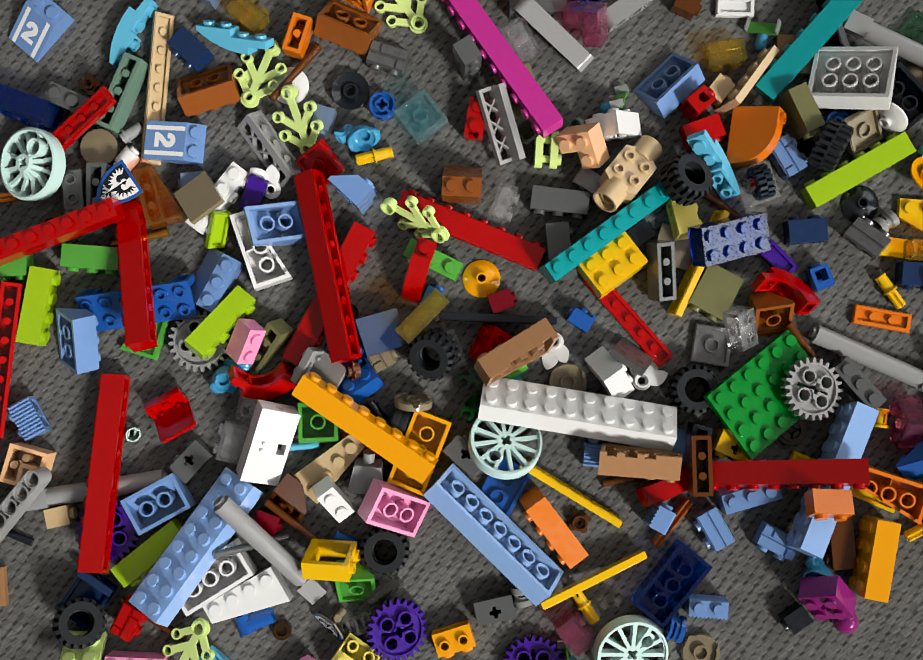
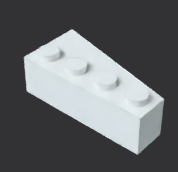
M244 211L229 215L254 289L259 291L292 280L293 278L272 246H252Z
M271 564L203 606V609L213 624L289 602L293 598V594L281 573Z

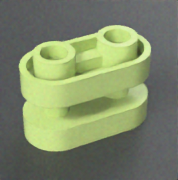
M554 131L545 138L535 133L534 168H542V163H549V169H557V165L561 166L562 154H558L559 145L556 139L559 131ZM544 144H550L549 155H543Z

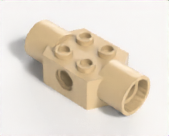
M643 135L634 146L626 144L598 180L600 187L593 194V199L602 210L612 213L616 211L621 203H630L657 169L654 162L662 154L660 143L651 136Z

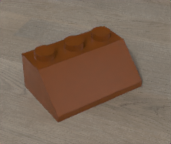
M331 0L318 13L314 34L320 36L323 40L336 43L339 47L350 49L358 55L367 56L372 40L377 39L384 21L336 0Z
M231 63L177 80V99L186 117L198 116L202 112L217 110L221 106L233 105L241 100L240 90L233 75L234 71Z

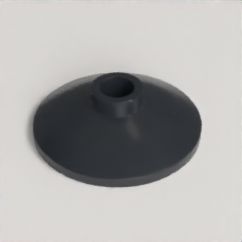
M345 72L334 80L331 92L338 106L347 110H355L366 103L370 89L367 80L362 75L356 72ZM354 90L355 93L354 95L350 96L348 95V91Z
M862 185L854 186L845 191L840 203L842 213L852 222H855L858 217L862 219L866 217L871 220L879 208L878 198L874 191ZM860 200L864 201V206L860 205Z

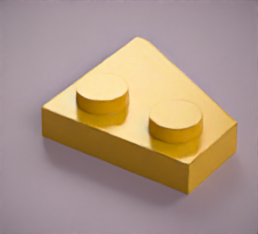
M897 199V216L899 220L923 232V200Z

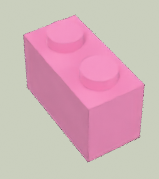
M238 318L225 352L237 364H253L266 330L254 319Z

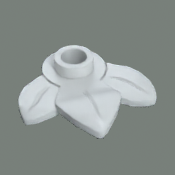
M272 164L266 171L256 167L250 168L249 175L253 173L269 181L264 196L269 199L277 198L281 193V186L278 183L280 173L277 168ZM269 186H272L274 188L273 193H270L268 191Z
M557 333L559 336L557 339L558 343L553 345L551 350L542 356V362L546 370L553 368L558 360L563 363L568 361L569 350L564 345V339L559 333Z
M654 362L651 363L642 376H639L630 369L633 375V386L638 390H646L650 386H659L668 375L667 372L658 370V366ZM644 378L645 384H639L638 379Z

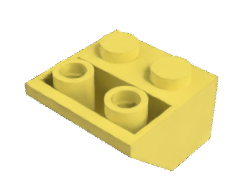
M349 633L331 660H379L380 654L376 656L373 653L374 649L371 650L369 645L352 633Z

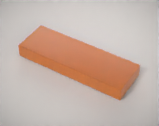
M853 304L850 323L909 333L912 314Z

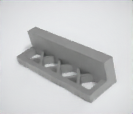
M505 82L475 91L497 166L526 158ZM489 91L491 97L489 103L485 102L483 93ZM491 110L496 114L495 122L490 120ZM497 129L501 132L502 135L500 141L497 140L495 137V132ZM502 148L506 149L508 158L503 160L500 154Z
M261 110L247 114L237 129L266 169L271 165L268 160V155H271L273 158L272 165L278 171L282 170L286 176L284 180L280 177L278 181L281 188L285 187L295 175L302 173V170L295 162L296 158L285 143L280 140L279 135ZM247 124L251 128V134L245 129ZM257 139L262 143V149L257 145Z

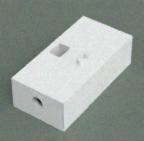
M264 400L257 401L236 468L240 481L273 486L279 484L300 419V414L295 406Z

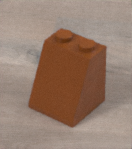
M444 165L442 203L480 205L482 167Z

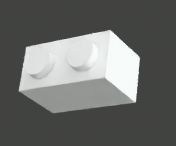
M328 475L312 486L316 499L339 523L355 512L350 499Z

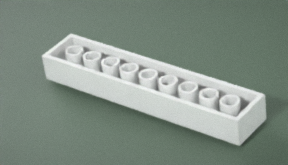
M501 378L488 386L483 382L477 418L480 420L664 451H672L677 440V407L508 378Z

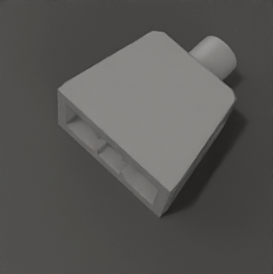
M366 449L363 451V457H356L348 493L366 494L373 478L386 482L383 459L375 458L373 450Z

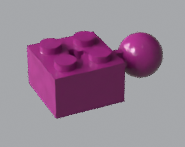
M839 575L801 578L798 599L816 620L825 621L832 619L835 629L844 634L852 633L857 629L859 621L855 614L856 596Z

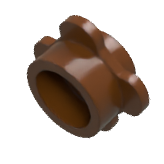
M86 73L82 82L78 83V88L85 90L89 96H92L101 86V81L94 79L90 73Z
M353 360L347 362V366H345L348 369L346 376L349 377L350 381L361 376L359 363Z
M573 512L571 514L572 521L569 524L570 530H577L581 533L587 532L590 517L587 514L580 515L578 512Z

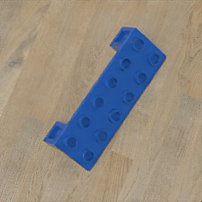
M194 273L175 276L168 283L152 285L155 323L197 317L198 313L190 288L196 281ZM102 287L83 290L75 297L79 309H87L97 317V332L124 328L122 324V317L124 315L120 304L122 299L121 290L103 292Z

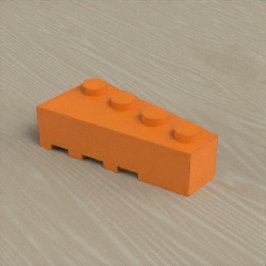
M869 466L870 486H866V489L863 490L920 525L923 519V482Z
M537 485L519 498L520 503L525 509L523 514L529 522L532 520L535 522V530L540 536L544 535L548 539L545 543L551 551L554 549L557 551L558 555L556 557L562 565L567 564L571 569L589 555Z

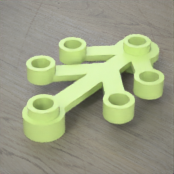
M381 0L375 3L377 13H384L385 11L405 13L409 18H396V16L390 15L386 19L388 27H410L411 31L416 34L426 31L428 22L423 14L427 0H416L418 3L416 14L411 9L412 0H394L397 4L385 3ZM382 4L384 8L379 10L377 6ZM394 19L395 23L390 24L389 20ZM421 22L422 26L416 27L415 23Z
M275 40L272 49H265L266 52L258 71L254 65L252 54H241V60L246 64L253 80L251 87H249L246 81V73L243 69L237 68L233 72L243 91L240 97L241 103L247 108L256 107L259 104L260 98L271 94L276 89H271L272 85H279L276 80L272 79L278 76H285L288 72L284 63H278L275 69L266 73L272 57H277L281 52V47ZM284 67V70L279 72V69ZM243 73L241 77H237V75ZM269 81L267 87L259 90L261 84Z
M288 84L282 87L281 96L287 100L294 120L287 117L282 111L274 112L272 119L275 123H283L299 133L301 139L292 135L290 130L284 129L279 132V138L283 142L289 141L298 146L301 154L307 151V147L310 148L316 143L319 132L323 129L324 125L319 119L310 123L312 131L308 137L306 130L313 112L317 109V105L312 100L305 102L303 105L305 112L303 117H301L295 101L298 96V89L295 85ZM315 123L319 125L318 129L315 127Z
M410 195L405 200V205L412 213L398 206L397 201L392 197L384 199L381 203L380 208L385 214L392 215L396 212L403 216L397 223L400 229L417 228L414 232L416 238H432L437 243H444V241L449 239L450 234L447 228L439 225L434 217L435 209L430 205H426L421 214L416 206L418 204L416 197ZM423 216H425L430 223L426 222Z
M200 617L195 619L189 627L174 628L171 631V636L174 640H179L185 635L192 634L187 642L165 645L162 649L163 654L169 657L183 651L179 660H189V658L191 660H200L196 646L198 641H200L202 660L214 659L215 652L209 648L207 638L210 632L208 620Z

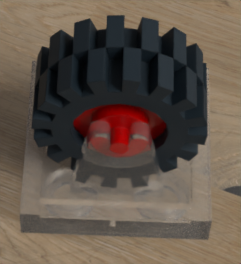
M769 161L734 172L740 189L738 197L743 209L781 197Z

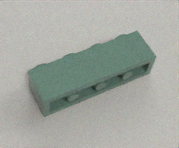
M124 52L108 89L117 103L95 122L97 125L116 134L121 133L148 73L149 64L143 59Z

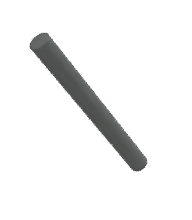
M288 533L272 536L278 543L289 540ZM244 543L213 551L212 556L213 559H218L253 550L254 548L249 543Z

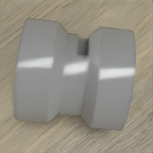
M889 209L883 212L881 217H876L872 220L874 228L877 230L883 229L886 232L900 224L898 216Z
M516 586L510 588L511 594L514 596V608H525L533 604Z

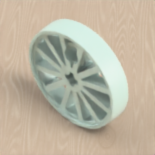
M25 127L10 136L2 150L0 173L3 184L11 195L20 200L42 201L52 196L63 181L66 169L65 153L60 141L53 134L43 129ZM17 149L20 150V155L16 154ZM52 152V157L46 158ZM14 159L16 160V166H13ZM52 164V170L44 167V165ZM19 172L17 177L14 179L13 174ZM44 173L50 175L49 179L46 178Z
M476 419L469 433L468 449L473 462L481 471L497 479L510 480L524 476L533 469L542 450L540 430L530 428L534 435L518 437L528 428L520 427L511 433L514 425H510L508 431H506V426L503 423H499V429L494 422ZM484 422L492 432L479 428L478 425ZM474 434L483 436L485 438H488L489 440L475 442ZM535 442L536 450L521 443ZM490 447L482 456H479L476 450L477 448ZM518 451L532 456L531 462L528 463ZM489 455H496L498 460L492 461ZM503 455L506 458L508 471L498 469L503 460ZM511 456H513L523 468L514 470Z
M625 615L610 621L601 629L594 642L593 657L594 660H601V657H612L609 660H650L646 657H658L657 660H668V645L664 634L655 622L640 615ZM631 625L630 635L625 637L622 627ZM618 630L622 640L617 641L610 637V635ZM605 642L616 647L614 649H602ZM661 643V647L659 649H649L655 646L656 644Z

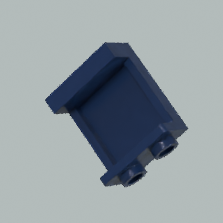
M397 308L354 320L362 356L361 360L408 345Z
M78 572L77 579L62 601L55 606V609L59 610L63 604L70 600L85 597L95 600L97 604L102 606L103 610L119 586L100 573ZM78 611L69 617L81 629L91 627V619L85 612Z

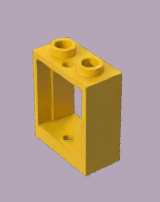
M312 539L301 561L303 579L349 582L352 574H355L356 563L361 558L357 541ZM320 557L345 558L344 563L319 561Z

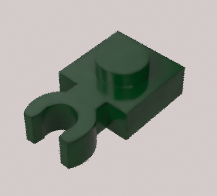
M474 366L467 369L470 373L468 376L462 375L458 378V381L466 379L468 382L463 387V390L468 389L473 381L477 386L483 383Z
M479 390L465 402L464 405L466 407H463L458 414L459 416L463 413L468 414L469 417L466 423L471 422L474 414L478 417L481 392Z

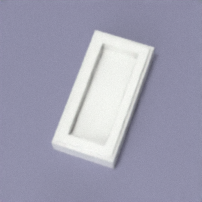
M715 0V17L747 18L749 16L751 19L754 17V0Z

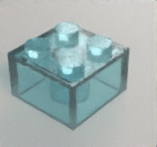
M422 89L394 111L395 118L418 147L448 124V118L425 89Z

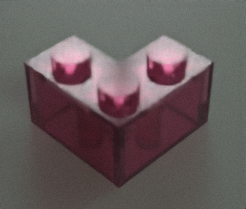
M570 1L563 8L564 28H582L583 47L602 48L608 41L607 2Z
M895 395L893 402L889 406L890 414L893 415L896 421L894 429L890 433V438L897 450H913L916 444L923 442V404L918 395Z
M568 608L552 621L555 632L568 647H571L578 657L595 644V638L593 637L596 635L589 625L585 627L586 623L577 610L573 612L571 608Z

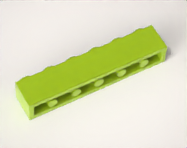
M895 132L886 137L887 141L881 144L879 141L870 146L871 151L867 153L861 151L853 156V161L848 163L845 160L838 164L837 170L831 173L824 172L820 174L821 179L815 181L813 178L804 183L805 188L800 190V193L810 210L821 206L916 152L906 132L899 135Z

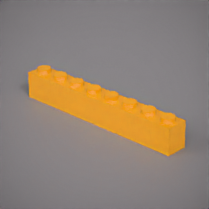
M308 371L305 373L291 394L421 484H423L438 462V459L431 451H425L419 447L415 440L403 436L399 429L387 425L383 418L371 414L367 407L355 403L351 396L342 394L335 385L326 383L315 372Z

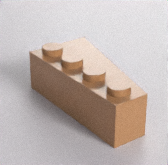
M545 317L505 343L496 346L489 353L485 352L476 358L477 361L474 369L484 384L488 386L547 354L559 336Z
M603 442L600 450L598 475L644 478L648 480L660 479L673 483L680 481L682 453Z

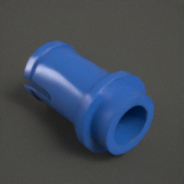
M340 530L336 532L333 539L357 541V545L359 542L356 536H349Z

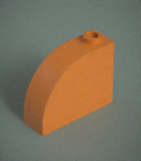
M736 106L733 108L726 154L731 167L743 168L755 165L772 153L780 140L783 124L786 123V113L780 106Z

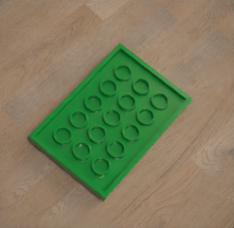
M787 328L704 396L748 460L755 458L800 419V416H794V411L788 410L790 404H784L787 397L781 396V394L785 393V390L781 389L780 386H784L786 383L781 379L788 377L784 372L791 371L789 365H794L795 361L802 358L809 359L810 357ZM797 383V385L800 386V387H807V388H809V386H801L800 384ZM814 390V392H821L826 395V393L823 391Z

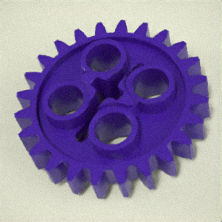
M119 500L116 502L115 514L120 516V523L114 524V528L122 525L126 527L125 529L113 531L110 558L114 562H117V556L124 559V552L130 554L132 551L129 547L135 548L137 545L133 541L140 539L139 536L135 535L137 532L123 506H119ZM81 522L76 523V526L80 527V530H77L74 533L80 534L81 536L83 527L81 526ZM117 533L124 534L125 541L123 543L116 541L115 536Z
M395 597L394 602H392L388 598L387 605L380 602L381 609L379 610L374 607L376 614H369L373 620L372 622H366L370 629L365 630L370 635L366 640L372 642L369 645L370 649H375L373 653L376 656L380 654L382 660L386 657L387 660H393V658L394 660H400V657L403 660H407L408 654L413 658L414 650L420 652L418 645H424L421 639L427 638L423 631L428 630V627L423 624L428 620L422 617L425 613L422 610L419 611L420 606L414 605L412 600H409L407 603V599L403 597L400 602L399 598ZM407 613V618L404 621H400L401 615ZM389 620L388 626L382 628L383 621ZM408 632H412L411 637L405 640V635ZM394 638L393 644L387 646V641Z
M533 633L530 639L524 634L523 641L517 637L516 645L512 642L510 643L512 650H505L509 656H503V660H521L518 658L519 655L527 653L529 656L526 660H532L531 650L535 649V660H540L538 655L543 652L548 654V657L544 660H564L563 655H559L561 653L560 648L555 649V642L549 644V637L543 641L541 634L535 639Z

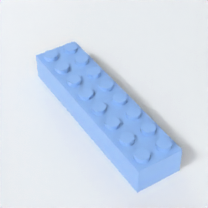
M858 401L841 404L836 409V419L829 427V436L822 445L821 451L823 452L819 459H861L879 411ZM844 486L843 490H849L850 486ZM822 487V489H831V487ZM803 496L800 511L794 517L793 522L795 524L793 529L787 535L786 540L788 543L786 546L807 556L823 559L837 521H834V518L816 521L814 517H806Z
M452 463L435 480L423 496L511 583L537 606L551 595L564 571Z
M226 467L134 592L129 602L155 624L168 627L216 560L213 559L212 552L224 549L236 532L213 511L215 507L213 505L214 502L221 496H229L249 514L263 492L249 482L240 481L238 475Z

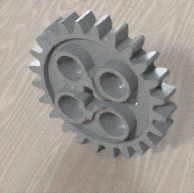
M197 310V317L182 319V323L175 321L178 327H171L175 333L168 335V337L173 339L168 345L174 347L170 350L171 354L176 353L173 359L175 361L181 359L179 361L180 366L186 363V370L193 366L194 372H197L198 368H200L201 372L204 373L205 367L212 371L213 364L220 367L218 361H225L223 355H228L225 351L228 346L227 342L230 341L231 337L229 336L223 344L220 342L216 347V352L210 358L207 357L204 360L200 359L197 355L192 357L193 352L191 350L184 351V340L192 333V327L196 324L200 325L208 316L206 310L203 312V315Z
M815 357L809 359L802 358L795 361L794 365H789L791 371L784 372L788 377L781 379L786 383L784 386H780L781 389L785 390V393L781 394V396L787 397L784 404H790L788 410L794 411V416H800V419H807L808 421L822 420V418L829 417L828 413H834L832 407H839L836 400L842 399L838 396V393L843 392V390L838 388V385L842 384V382L836 381L839 374H833L835 368H828L829 362L823 363V359H816ZM797 383L800 384L801 386H809V388H807V387H800V386L797 385ZM814 390L823 391L826 393V395L821 392H814Z

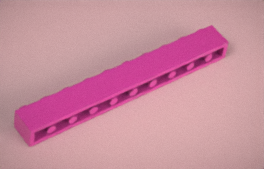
M440 0L446 3L449 14L456 17L462 31L465 30L471 36L482 54V59H486L489 63L490 71L498 75L500 83L505 82L506 88L511 93V100L514 104L518 103L521 107L520 111L525 119L529 118L534 132L545 138L562 127V116L477 0Z

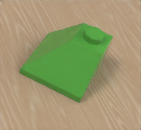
M344 559V560H337L336 562H342V563H344L345 559ZM359 562L356 563L355 574H352L349 582L335 581L339 602L378 601L374 575Z

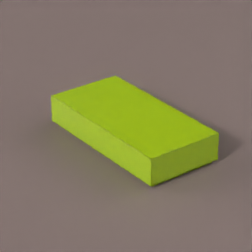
M228 210L211 212L204 245L207 249L225 248L230 223L229 215H231V212Z

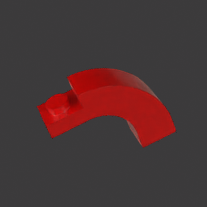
M418 237L403 285L401 296L403 300L420 305L437 242Z
M770 267L766 273L758 274L755 277V281L750 285L753 291H769L793 300L795 302L794 313L796 315L809 314L820 303L815 293L802 280L780 268Z
M284 361L271 372L263 375L249 374L234 365L227 369L230 383L239 388L241 396L249 399L265 400L275 398L287 393L297 385L290 380L295 367Z
M687 464L681 467L680 481L670 483L655 479L635 489L642 506L655 505L687 491Z

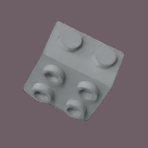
M308 347L303 352L302 359L299 365L295 367L290 380L298 384L302 376L310 371L319 374L323 381L335 385L338 389L348 369L343 363H331L329 353L322 347Z

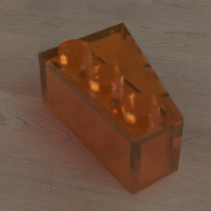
M148 166L133 170L134 178L144 191L139 197L149 228L154 230L181 223L188 219L155 168Z

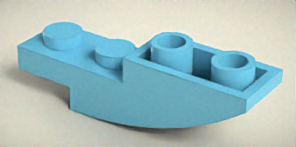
M143 0L136 11L129 6L122 16L114 33L110 49L109 63L116 69L124 52L131 54L140 47L141 40L137 34L144 30L145 23L149 18H153V13L159 7L154 0Z
M208 19L196 25V30L208 40L236 53L250 55L256 52L257 49H268L274 46V38L266 37V34L263 33L249 35V32L246 31L239 32V26L232 25L231 22L215 23L214 20Z
M705 129L688 135L687 142L695 154L699 155L702 160L704 159L707 166L709 165L710 172L713 173L712 179L714 184L712 186L721 199L725 200L740 195V189L732 167L717 139L712 140Z

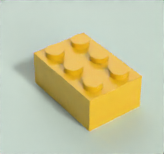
M623 232L579 264L577 271L600 300L646 267L649 261L629 235Z

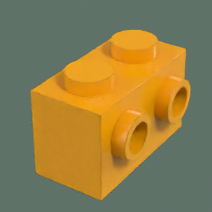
M469 619L432 631L431 636L438 658L443 657L447 659L454 656L456 652L462 651V653L473 650V647L476 646Z

